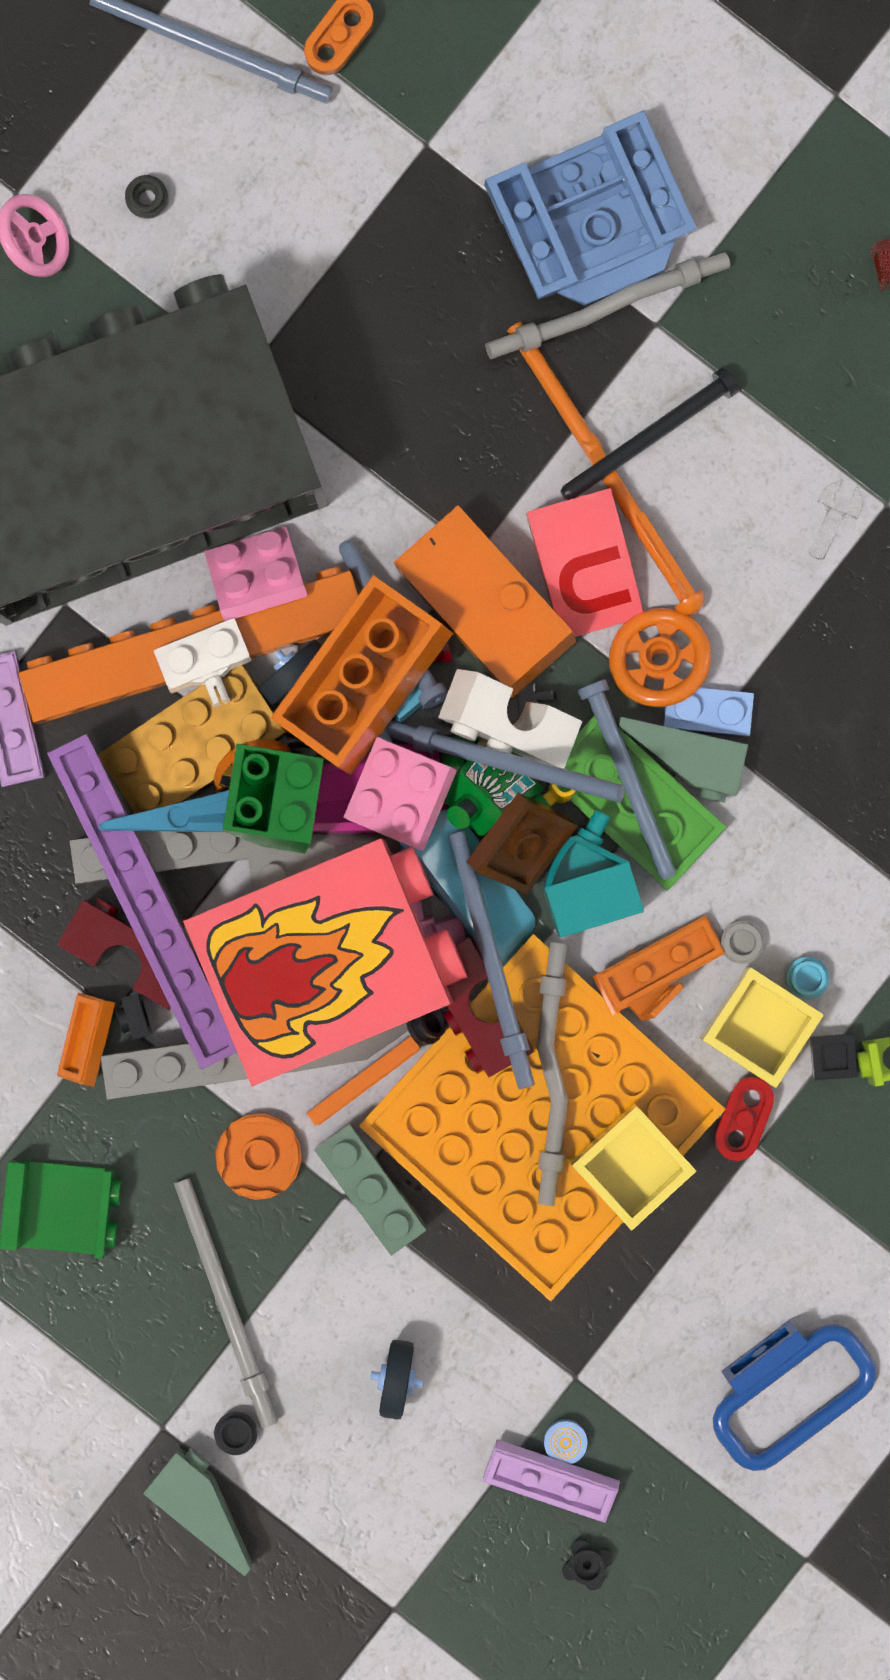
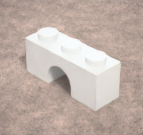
M457 669L438 718L453 724L452 733L473 741L479 736L488 740L486 745L488 748L510 754L514 752L524 758L564 769L582 724L581 720L549 705L526 702L520 718L512 725L508 719L507 705L513 688L479 672Z

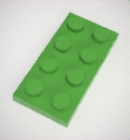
M594 715L577 734L564 769L622 785ZM619 728L676 869L675 876L665 880L659 876L626 792L620 803L576 791L569 801L589 819H591L595 810L609 816L610 820L603 832L668 891L727 827ZM557 785V788L562 792H568L571 790L569 788Z

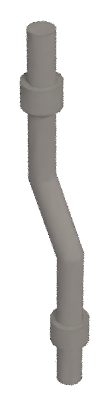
M723 252L697 262L694 259H689L675 265L674 270L630 284L579 311L539 325L531 322L519 326L515 329V333L485 343L486 352L490 359H494L520 349L522 352H527L539 348L543 341L586 327L637 300L678 286L685 289L700 284L701 278L729 269V257Z
M550 942L546 976H541L539 993L543 994L537 1050L551 1105L545 1151H540L538 1169L542 1170L538 1204L555 1206L559 1172L564 1171L566 1154L562 1153L568 1097L554 1048L560 996H565L567 979L563 978L567 944Z

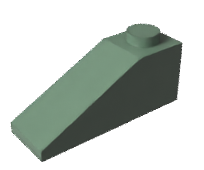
M619 718L617 726L626 735L690 787L700 789V798L725 803L727 795L737 796L748 744L629 718Z
M178 1447L148 1484L143 1494L245 1576L251 1568L252 1559L214 1475L207 1469L210 1463L194 1449L190 1448L186 1452L181 1447Z

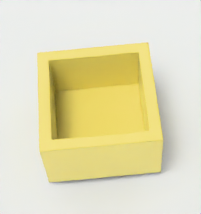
M746 966L699 1039L777 1088L824 1015L753 968Z
M635 1103L570 1162L575 1170L631 1231L696 1172L691 1164Z

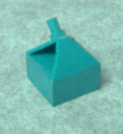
M597 810L594 811L586 828H580L578 834L570 837L552 861L542 887L559 938L644 912L629 861L600 847L604 841L600 837L610 817Z

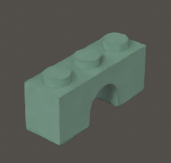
M351 1121L315 1147L314 1151L391 1256L427 1230V1225L403 1192H400L376 1159V1155Z

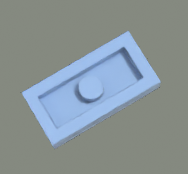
M700 688L685 701L665 707L663 726L684 731L749 737L754 693Z

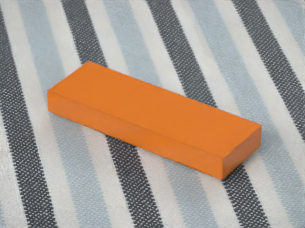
M704 915L592 977L613 1015L724 955L725 952L707 916Z
M411 1035L307 1111V1116L315 1126L321 1125L418 1053L420 1045Z

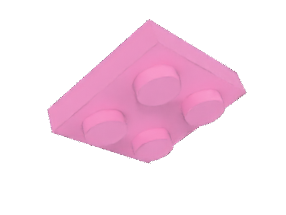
M287 526L204 551L224 621L307 597Z
M376 737L343 818L424 851L457 770Z

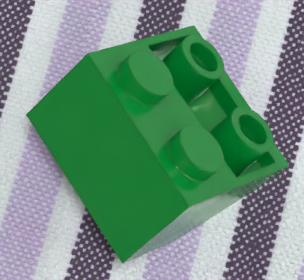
M236 744L222 831L262 847L305 854L311 844L324 758Z

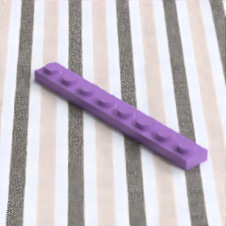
M85 734L47 753L200 1069L202 1070L237 1053L206 975L136 832L102 831L97 828L104 821L128 815L89 735Z

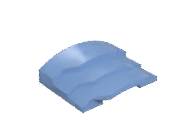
M644 110L604 127L602 135L530 167H527L525 162L485 179L484 183L501 224H504L538 299L558 293L584 306L603 299L630 284L651 278L663 272L675 241L697 230Z

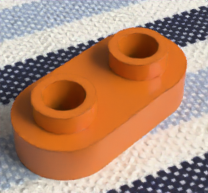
M337 0L308 37L304 47L305 59L308 66L314 72L320 75H332L339 72L370 33L374 23L372 7L367 0ZM349 14H356L361 20L356 26H348L344 22L345 17ZM323 48H331L335 54L332 59L325 61L318 56L319 51Z

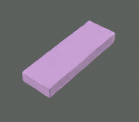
M15 651L0 654V782L2 787L45 778L31 713L18 674L21 670Z
M498 1439L494 1445L482 1481L606 1523L620 1484L619 1480Z

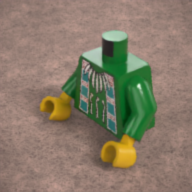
M456 734L453 737L485 747L488 740L479 736L476 737L475 741ZM442 753V764L457 770L444 801L450 807L447 811L448 820L454 827L459 829H465L470 826L481 836H486L501 816L504 808L518 792L552 808L551 805L555 802H568L576 792V790L572 789L568 792H562L557 788V785L550 783L548 792L542 796L540 793L544 788L533 778Z

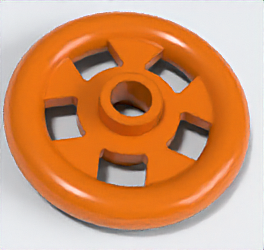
M669 608L649 609L627 620L615 634L609 651V668L617 687L631 700L650 707L672 706L690 698L705 682L712 662L710 641L701 625L689 615ZM656 626L660 636L653 637L643 643L638 633L649 627ZM679 630L685 633L691 641L683 649H680L678 644L670 639ZM639 652L638 658L641 668L628 670L626 654ZM664 653L668 655L667 662L663 665L655 664L653 659L657 654ZM682 661L693 665L691 672L684 680L674 675L679 670ZM646 677L665 679L662 690L644 687Z

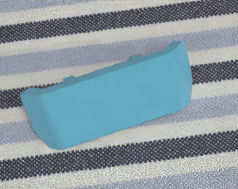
M448 809L441 810L424 851L414 849L423 866L430 886L454 917H458L463 923L465 936H472L478 943L449 835L465 831L471 854L477 848L479 840L469 827L465 829L454 827L448 820ZM400 842L401 851L411 847ZM477 872L501 963L504 967L528 940L535 927V917L515 889Z

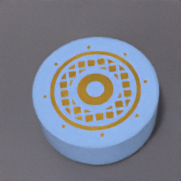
M561 1419L552 1423L544 1435V1447L547 1455L569 1464L579 1461L587 1449V1437L582 1426L569 1419Z

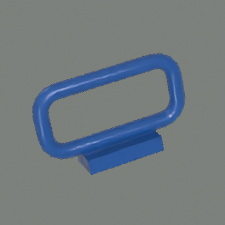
M789 1320L721 1371L734 1391L726 1396L716 1407L713 1415V1430L717 1439L731 1458L741 1467L752 1471L766 1470L776 1465L862 1400L874 1386L876 1365L872 1356L858 1337L848 1328L837 1324L824 1325L803 1337L791 1320ZM833 1341L840 1343L859 1368L857 1381L765 1451L757 1454L749 1452L730 1427V1418L734 1412L824 1344Z

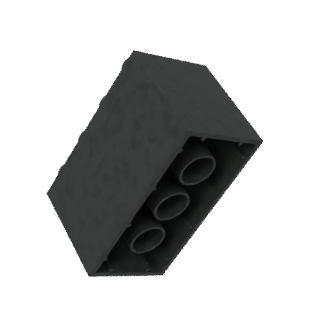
M217 274L204 277L180 287L173 293L179 310L147 321L140 306L124 307L100 316L90 323L96 339L93 342L65 351L61 350L57 337L52 336L31 341L13 349L7 354L12 372L0 376V623L5 626L201 554L204 551L220 547L327 507L322 486L247 285L229 291L224 275Z

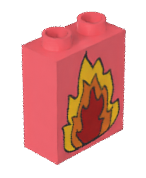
M381 838L183 921L251 1087L453 1003L447 986L467 978V973L447 928L427 937L413 904L433 896V892L413 846L392 855L387 841Z

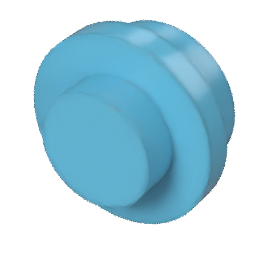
M801 957L792 962L788 967L786 984L794 996L803 1000L816 999L828 987L829 972L820 960L813 957Z

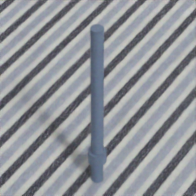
M90 0V5L275 82L278 84V89L292 95L299 92L325 104L329 102L332 95V87L303 76V70L291 65L279 66L124 0Z
M391 720L386 727L390 738L413 744L415 750L434 754L438 751L618 803L622 801L625 794L624 785L441 734L439 729L426 725H420L417 728Z
M465 831L449 835L503 1032L504 1038L500 1039L505 1057L509 1056L518 1090L535 1085L526 1053V1051L530 1050L526 1033L520 1032L477 872L466 862L472 855Z

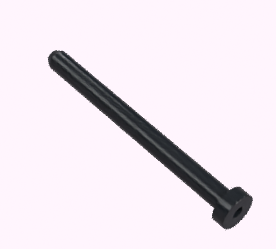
M723 367L712 374L713 382L563 485L560 492L564 499L570 500L578 497L724 395L730 399L739 392V387L733 376Z

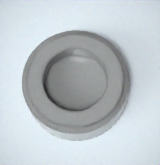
M736 921L729 924L723 930L720 937L725 957L734 963L747 964L753 962L760 956L764 948V937L761 930L755 924L748 921Z

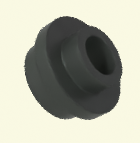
M141 175L134 178L128 184L125 191V202L128 209L135 216L142 219H151L159 216L165 210L168 203V192L164 183L157 177ZM144 191H151L155 194L154 201L149 205L139 202V197Z

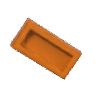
M77 993L57 1072L58 1077L95 1087L115 1002L89 994Z

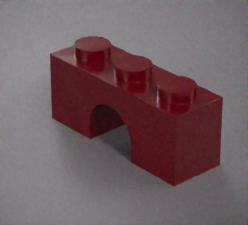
M96 897L94 903L83 900L57 946L93 967L99 966L107 951L116 945H125L132 948L138 954L141 961V972L132 989L167 1010H172L131 925L116 917L119 909L99 897Z
M469 937L455 945L467 973V978L447 986L453 1003L448 1005L450 1010L443 1013L455 1036L463 1032L471 1048L464 1052L475 1072L479 1074L485 1071L489 1078L511 1066L509 1056L505 1057L500 1039H503L504 1036L500 1022L488 1023L482 1021L474 1014L471 1008L470 1000L473 990L478 984L488 978L482 956L472 938ZM518 1022L519 1028H520V1032H521V1033H525L524 1030L522 1029L520 1023ZM527 1038L528 1044H529V1048H530L529 1051H526L527 1056H528V1055L534 1053L535 1050H534L533 1046L531 1045L529 1039Z

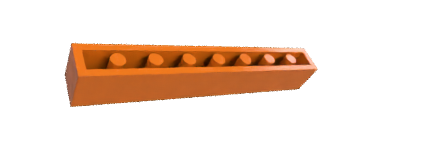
M339 566L315 574L317 581L304 584L307 597L236 618L235 620L251 659L330 635L358 596L351 571L342 573ZM217 605L206 606L192 611L193 619L177 624L175 617L164 619L150 625L152 632L135 636L134 630L125 631L109 637L111 644L94 649L93 643H87L69 649L70 657L53 662L50 655L27 662L28 670L18 672L33 722L42 724L167 685L153 650L224 622L221 611H218Z

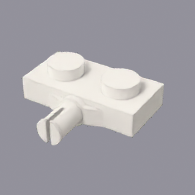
M235 618L153 650L171 694L191 685H205L213 707L221 706L216 690H218L224 705L230 702L221 678L231 669L252 661Z

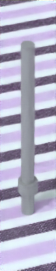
M191 1179L181 1180L174 1183L241 1369L243 1379L240 1380L245 1396L251 1397L261 1428L269 1427L278 1423L267 1393V1390L270 1389L264 1371H259Z

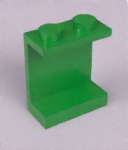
M19 1159L10 1160L7 1163L0 1249L18 1250L20 1247L95 1254L94 1258L104 1259L108 1249H115L118 1224L110 1222L112 1205L119 1206L121 1199L122 1180L115 1179L116 1169Z

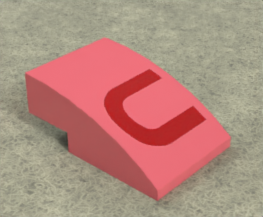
M611 488L526 513L551 607L573 631L575 637L625 623L630 618L643 612Z

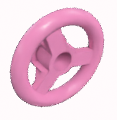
M29 194L16 195L5 202L0 210V242L7 256L19 269L32 276L48 277L58 273L65 265L69 254V237L59 214L46 201ZM22 207L32 208L42 214L47 222L41 225L35 222L29 223L16 210ZM55 234L57 245L55 256L52 261L44 264L42 246L46 242V237Z

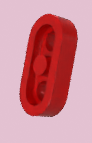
M753 1076L744 1077L737 1081L731 1089L724 1107L725 1110L721 1115L714 1134L717 1150L729 1160H745L753 1155L758 1147L774 1104L773 1091L764 1080ZM748 1090H755L759 1094V1101L754 1106H747L743 1101V1096ZM734 1130L741 1131L744 1136L743 1142L739 1146H732L728 1142V1135Z

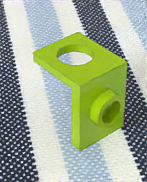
M890 1037L861 1041L863 1052L857 1053L861 1078L868 1077V1083L872 1086H883L885 1081H890V1069L883 1063V1053L890 1046Z

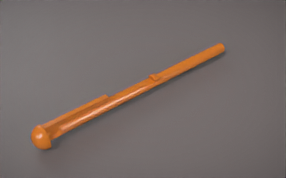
M522 322L511 326L507 330L508 334L515 333V329L523 325ZM536 348L522 352L520 349L519 351L591 464L593 465L605 457L606 454L601 447L602 444L589 429L540 350ZM615 470L602 479L607 489L611 488L614 500L680 601L674 607L675 610L685 615L696 614L701 610L705 602L703 590L695 593L646 514L641 510Z

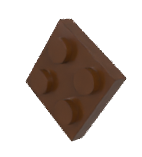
M518 792L504 808L501 816L486 836L481 839L477 848L466 862L476 872L527 895L578 825L568 816Z

